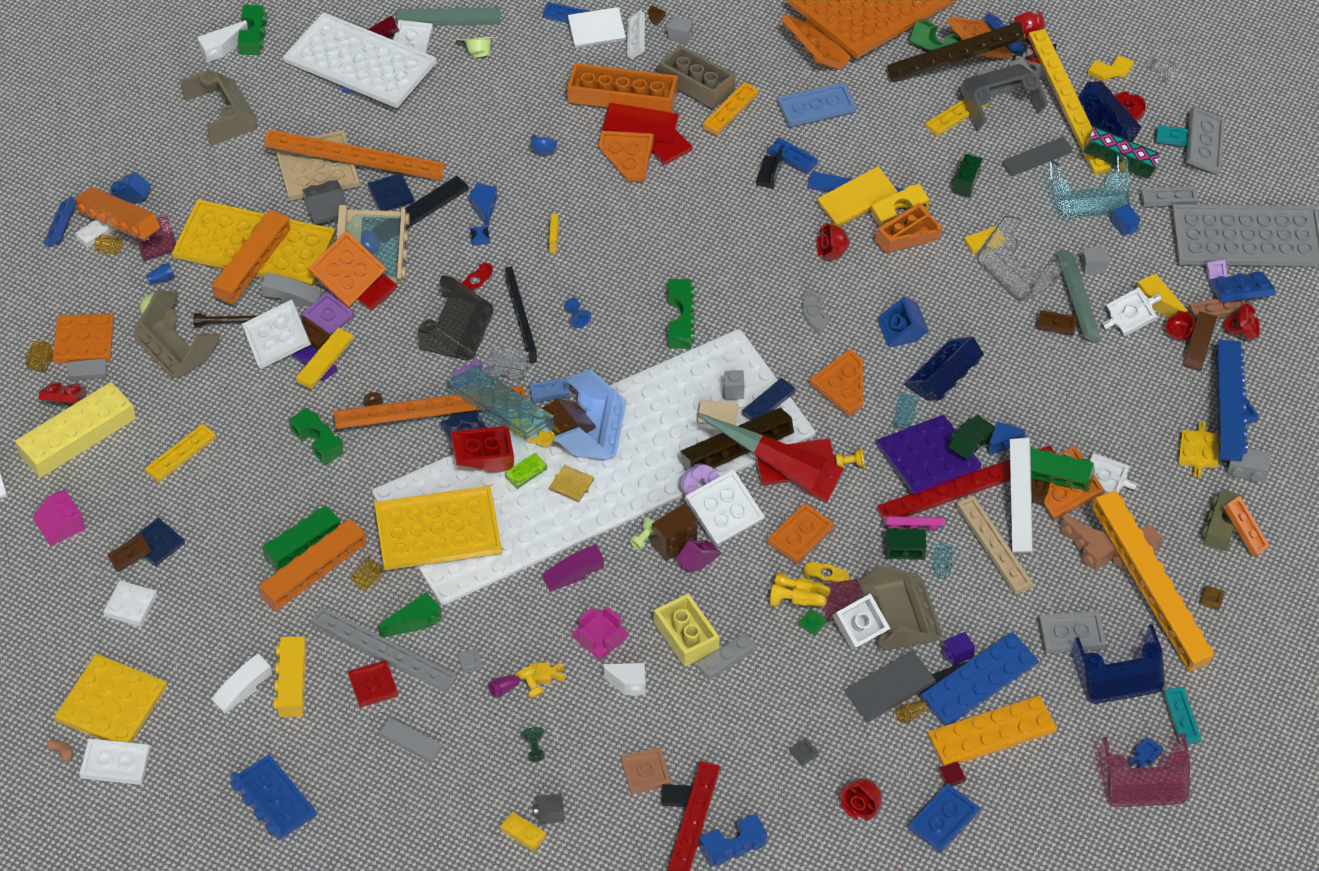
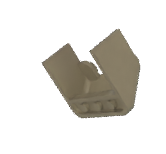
M207 70L181 80L185 101L218 90L227 106L221 109L222 119L207 124L211 146L251 132L257 128V118L234 80L212 70Z
M156 290L134 330V337L170 377H181L208 360L221 336L219 334H197L191 346H189L174 330L177 323V315L171 308L179 292Z

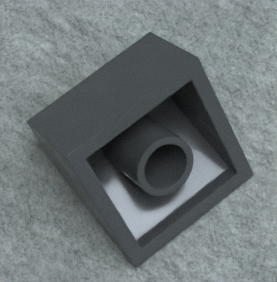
M330 180L323 184L311 185L308 188L302 189L306 209L315 225L338 219L339 205H347L342 188L337 180Z

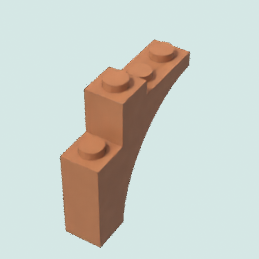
M1069 514L1063 517L1061 530L1065 536L1075 542L1079 549L1083 550L1082 559L1087 566L1096 571L1109 561L1114 560L1118 567H1121L1125 572L1128 571L1106 532L1090 528L1078 522ZM1150 525L1141 528L1147 543L1152 546L1154 552L1157 551L1161 546L1163 537Z

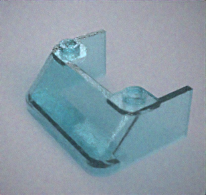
M1121 154L1117 155L1118 173H1111L1106 176L1104 188L1070 191L1069 182L1061 178V165L1055 161H1050L1051 188L1058 213L1064 218L1112 214L1113 210L1126 204L1130 205L1128 158Z

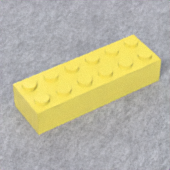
M110 382L15 440L18 455L41 478L135 420L134 407L122 392Z

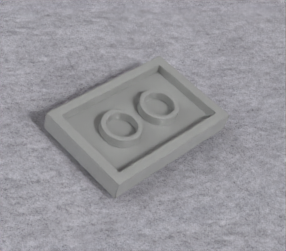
M1099 611L1039 616L1045 653L1105 649L1106 647Z

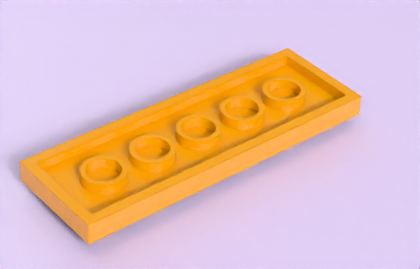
M1039 695L928 731L927 736L941 765L945 766L955 762L961 764L1055 733L1057 727Z

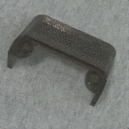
M442 275L439 283L442 289V296L447 297V301L438 322L428 319L420 325L418 329L419 349L461 360H471L476 356L494 312L493 305L456 279Z

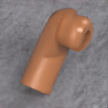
M49 740L48 749L59 751L62 761H71L73 750L67 742Z

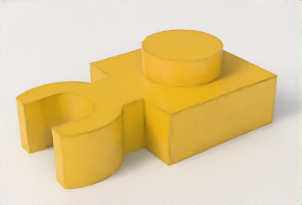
M550 662L529 664V666L537 665L536 674L533 676L537 685L551 684L552 678L558 681L565 680V673H557L558 671H564V664H556L554 667H550Z

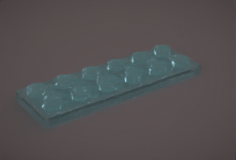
M476 365L447 381L448 389L524 439L531 437L554 422L553 415Z

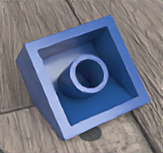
M906 297L901 298L877 317L889 347L914 343L929 332L918 303Z

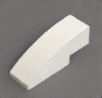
M258 653L240 667L212 697V701L225 714L257 691L256 686L272 675L271 666Z

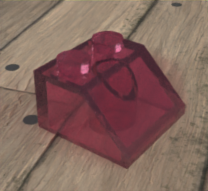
M164 214L156 217L160 228L143 240L133 236L143 261L173 252L176 240L168 215Z

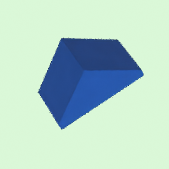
M998 421L989 443V456L1010 449V439L1025 438V430Z

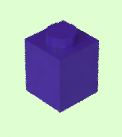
M963 632L944 641L942 654L946 661L949 660L950 664L955 666L974 657L975 645L966 632Z

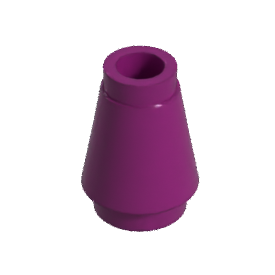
M515 674L493 678L491 682H488L489 692L493 697L500 698L518 686L519 679L515 677Z

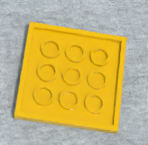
M95 654L54 718L56 722L100 740L132 743L168 685L164 680Z

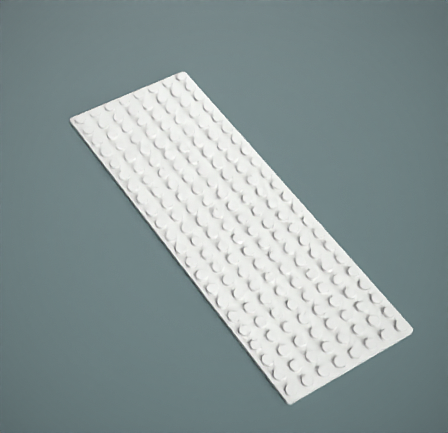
M737 329L610 385L625 401V412L619 444L614 458L605 460L575 456L556 440H554L551 446L544 447L536 443L527 442L525 439L516 436L512 429H509L514 452V470L491 472L456 465L455 455L452 454L373 489L372 493L376 501L491 486L502 554L417 566L439 603L446 605L685 496L684 490L681 488V479L686 469L683 467L680 451L722 433L710 424L698 423L697 413H699L700 400L737 403L738 416L736 426L750 421L742 415V410L778 380L742 330ZM744 370V399L725 400L724 372ZM791 397L776 408L781 407L792 417L794 427L793 434L777 441L791 444L804 442L815 436V430ZM542 415L525 422V424L539 427L547 433L550 431L544 423ZM531 431L528 433V436L530 438H537L539 434L536 431ZM749 452L713 469L719 474V477L733 469L735 472H738L756 464L755 454ZM703 479L697 481L699 488L703 485Z

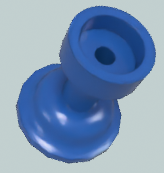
M570 298L565 302L566 310L573 313L570 320L571 325L574 328H582L588 325L591 321L590 312L579 310L580 303L576 298Z

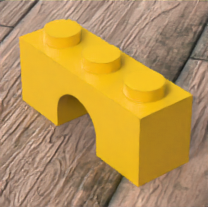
M920 183L909 185L905 190L894 192L883 200L875 201L871 205V215L880 228L897 217L896 209L907 208L909 210L920 203L927 210L929 209L930 199Z

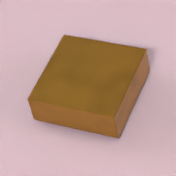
M1205 585L1200 605L1220 610L1225 591Z

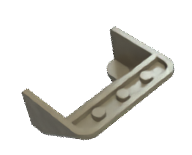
M877 565L858 582L863 597L871 593L890 627L886 633L878 637L880 648L891 650L938 641L942 637V631L926 585L918 574Z

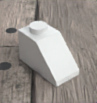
M645 663L604 664V679L620 692L631 696L645 695Z

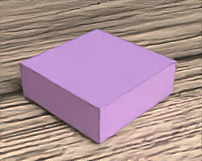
M1225 260L1206 262L1208 281L1219 276L1228 277Z

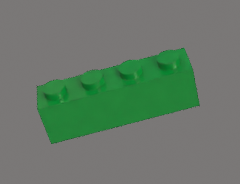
M1030 447L1031 479L1089 492L1095 474L1093 462L1088 459H1075L1070 455H1058L1048 450L1040 451Z
M327 505L315 510L313 514L300 520L289 530L283 531L274 540L268 541L263 546L264 558L276 571L284 568L295 557L306 552L311 545H315L326 534H330L341 524L340 519Z

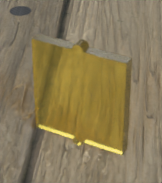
M564 464L560 472L555 475L549 490L579 503L584 494L589 492L588 488L594 481V477Z

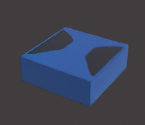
M488 226L470 227L472 245L490 244Z

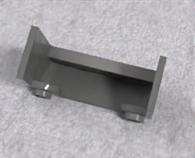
M1016 64L967 78L961 85V91L976 131H979L987 122L982 105L989 103L992 95L990 91L1022 83V86L1029 91L1037 114L1041 113L1048 105V101L1038 76L1025 66Z

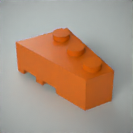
M918 203L878 228L875 241L888 253L939 240L943 228Z

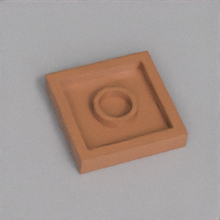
M661 747L621 756V763L631 795L660 789L663 784L671 785Z

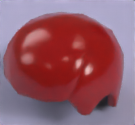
M1177 311L1174 316L1169 317L1165 328L1168 336L1174 340L1188 339L1193 333L1195 321L1190 313Z

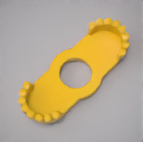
M516 419L512 423L513 433L529 443L549 447L555 440V434L551 430L547 433L539 427L525 424L523 419ZM536 431L539 436L537 438H530L528 433Z
M808 562L803 570V575L807 579L815 577L825 582L838 583L839 587L847 586L850 581L846 570L830 564ZM823 569H830L832 575L825 577L821 574V571Z

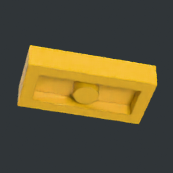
M513 811L500 826V831L533 852L547 837L546 832Z

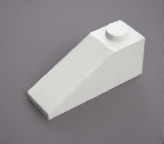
M246 20L197 37L199 50L207 63L224 57L238 45L239 30H248Z

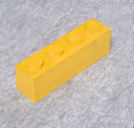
M305 636L280 637V645L276 646V655L279 657V662H276L275 671L276 674H279V677L275 680V692H278V697H274V709H278L279 717H304Z

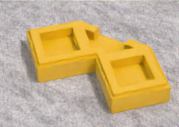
M1118 55L1112 66L1095 60L1089 68L1087 75L1101 81H1107L1113 77H1127L1134 66V61Z

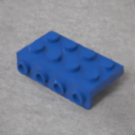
M270 754L239 774L235 772L230 774L232 780L230 784L234 791H239L242 794L241 797L248 807L251 805L256 818L259 821L263 820L268 833L271 836L275 835L278 840H281L317 816L316 810Z

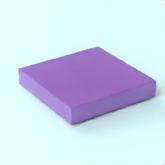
M326 292L302 313V317L305 316L332 335L337 328L341 329L349 322L355 313Z

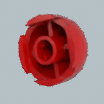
M1032 11L1014 17L1015 21L1013 23L1010 21V25L1021 21L1026 38L1022 41L1031 43L1028 38L1029 32L1045 29L1043 13L1037 11L1038 14H1033Z
M825 223L819 229V231H822L821 236H817L818 256L822 255V260L841 258L849 248L850 240L842 227L836 224Z
M856 778L850 781L840 792L842 808L849 816L857 820L858 817L865 819L864 821L872 819L882 805L880 788L873 781L866 778Z

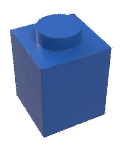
M1129 204L1113 210L1111 223L1122 236H1126L1138 230L1140 217Z

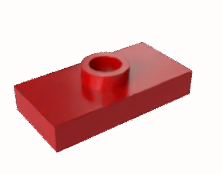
M384 274L358 298V301L372 311L398 286Z

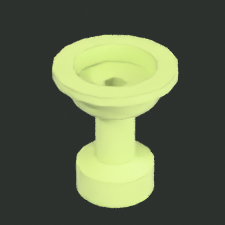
M649 518L643 519V532L638 537L633 535L629 540L631 545L639 551L645 547L644 541L649 536H652V523L654 521Z

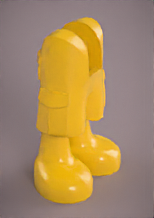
M779 572L776 575L775 584L772 586L770 603L771 606L777 607L781 604L782 599H792V603L795 605L823 607L827 603L825 597L829 596L831 589L823 585V583L804 578L794 580L785 573Z

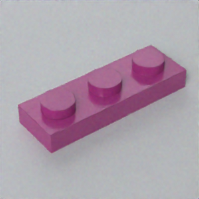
M883 516V524L889 525L890 529H901V525H908V529H920V525H927V529H939V526H945V518Z

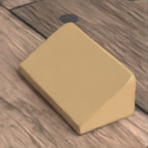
M700 400L699 413L736 426L738 404ZM698 417V423L708 424Z

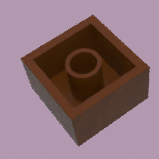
M684 504L652 523V547L665 561L677 557L688 540H697L698 519Z

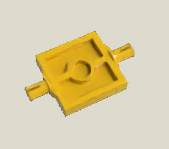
M1202 421L1198 423V431L1182 430L1179 465L1193 467V476L1195 478L1197 472L1198 478L1201 477L1203 468H1218V433L1206 432L1207 424L1203 422L1202 428Z

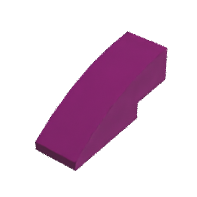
M597 544L563 559L543 573L542 578L549 592L584 580L586 579V574L604 568V558Z

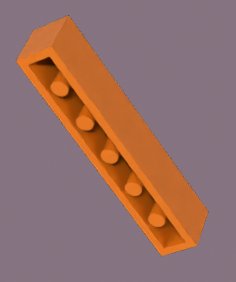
M93 187L88 188L74 198L77 204L76 208L80 214L89 216L122 232L129 233L134 237L144 240L160 228L153 212Z
M270 209L261 218L259 225L252 230L250 237L242 243L240 250L233 255L228 266L226 265L223 268L222 274L214 280L212 288L215 298L232 305L236 303L291 229L288 216Z
M351 519L341 523L333 532L326 534L315 545H311L306 552L295 557L291 563L284 568H280L269 579H265L258 586L260 597L276 612L366 545V533Z

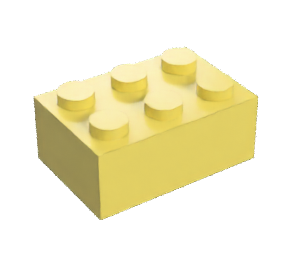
M689 593L654 610L655 626L684 667L719 649V635Z

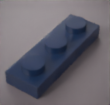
M780 378L742 410V415L752 420L775 410L795 393V387L783 378Z

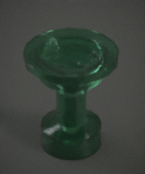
M541 727L528 728L520 733V736L525 741L530 742L531 751L528 753L530 762H538L545 759L544 751L539 749L538 741L545 733Z

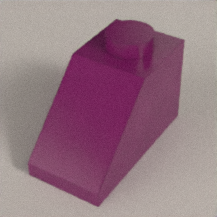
M688 540L676 560L688 572L700 571L718 558L722 552L709 541Z

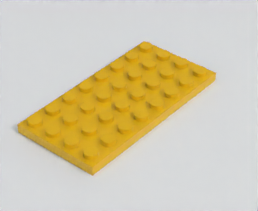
M197 199L174 247L172 257L223 269L226 265L228 266L233 255L240 250L242 243L250 237L252 230L259 225L261 218L266 214ZM289 219L291 229L256 276L264 278L265 273L277 274L313 286L316 278L308 271V268L331 246L336 234L335 229Z

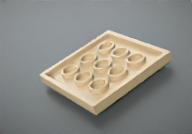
M344 130L311 136L312 138L348 144ZM275 149L289 201L304 198L302 189L308 188L311 185L323 184L330 180H337L342 190L360 187L355 165L352 163Z

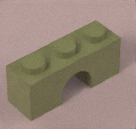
M1222 489L1220 496H1215L1212 506L1216 508L1215 511H1210L1207 521L1211 523L1210 526L1205 525L1202 535L1206 537L1204 545L1227 552L1234 525L1224 521L1225 519H1231L1223 505L1238 496H1241L1242 500H1244V495Z

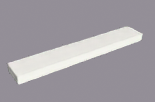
M1030 438L1010 439L1013 554L1033 553Z

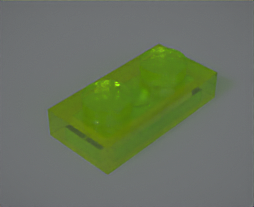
M534 453L506 471L505 478L518 489L547 470V464Z

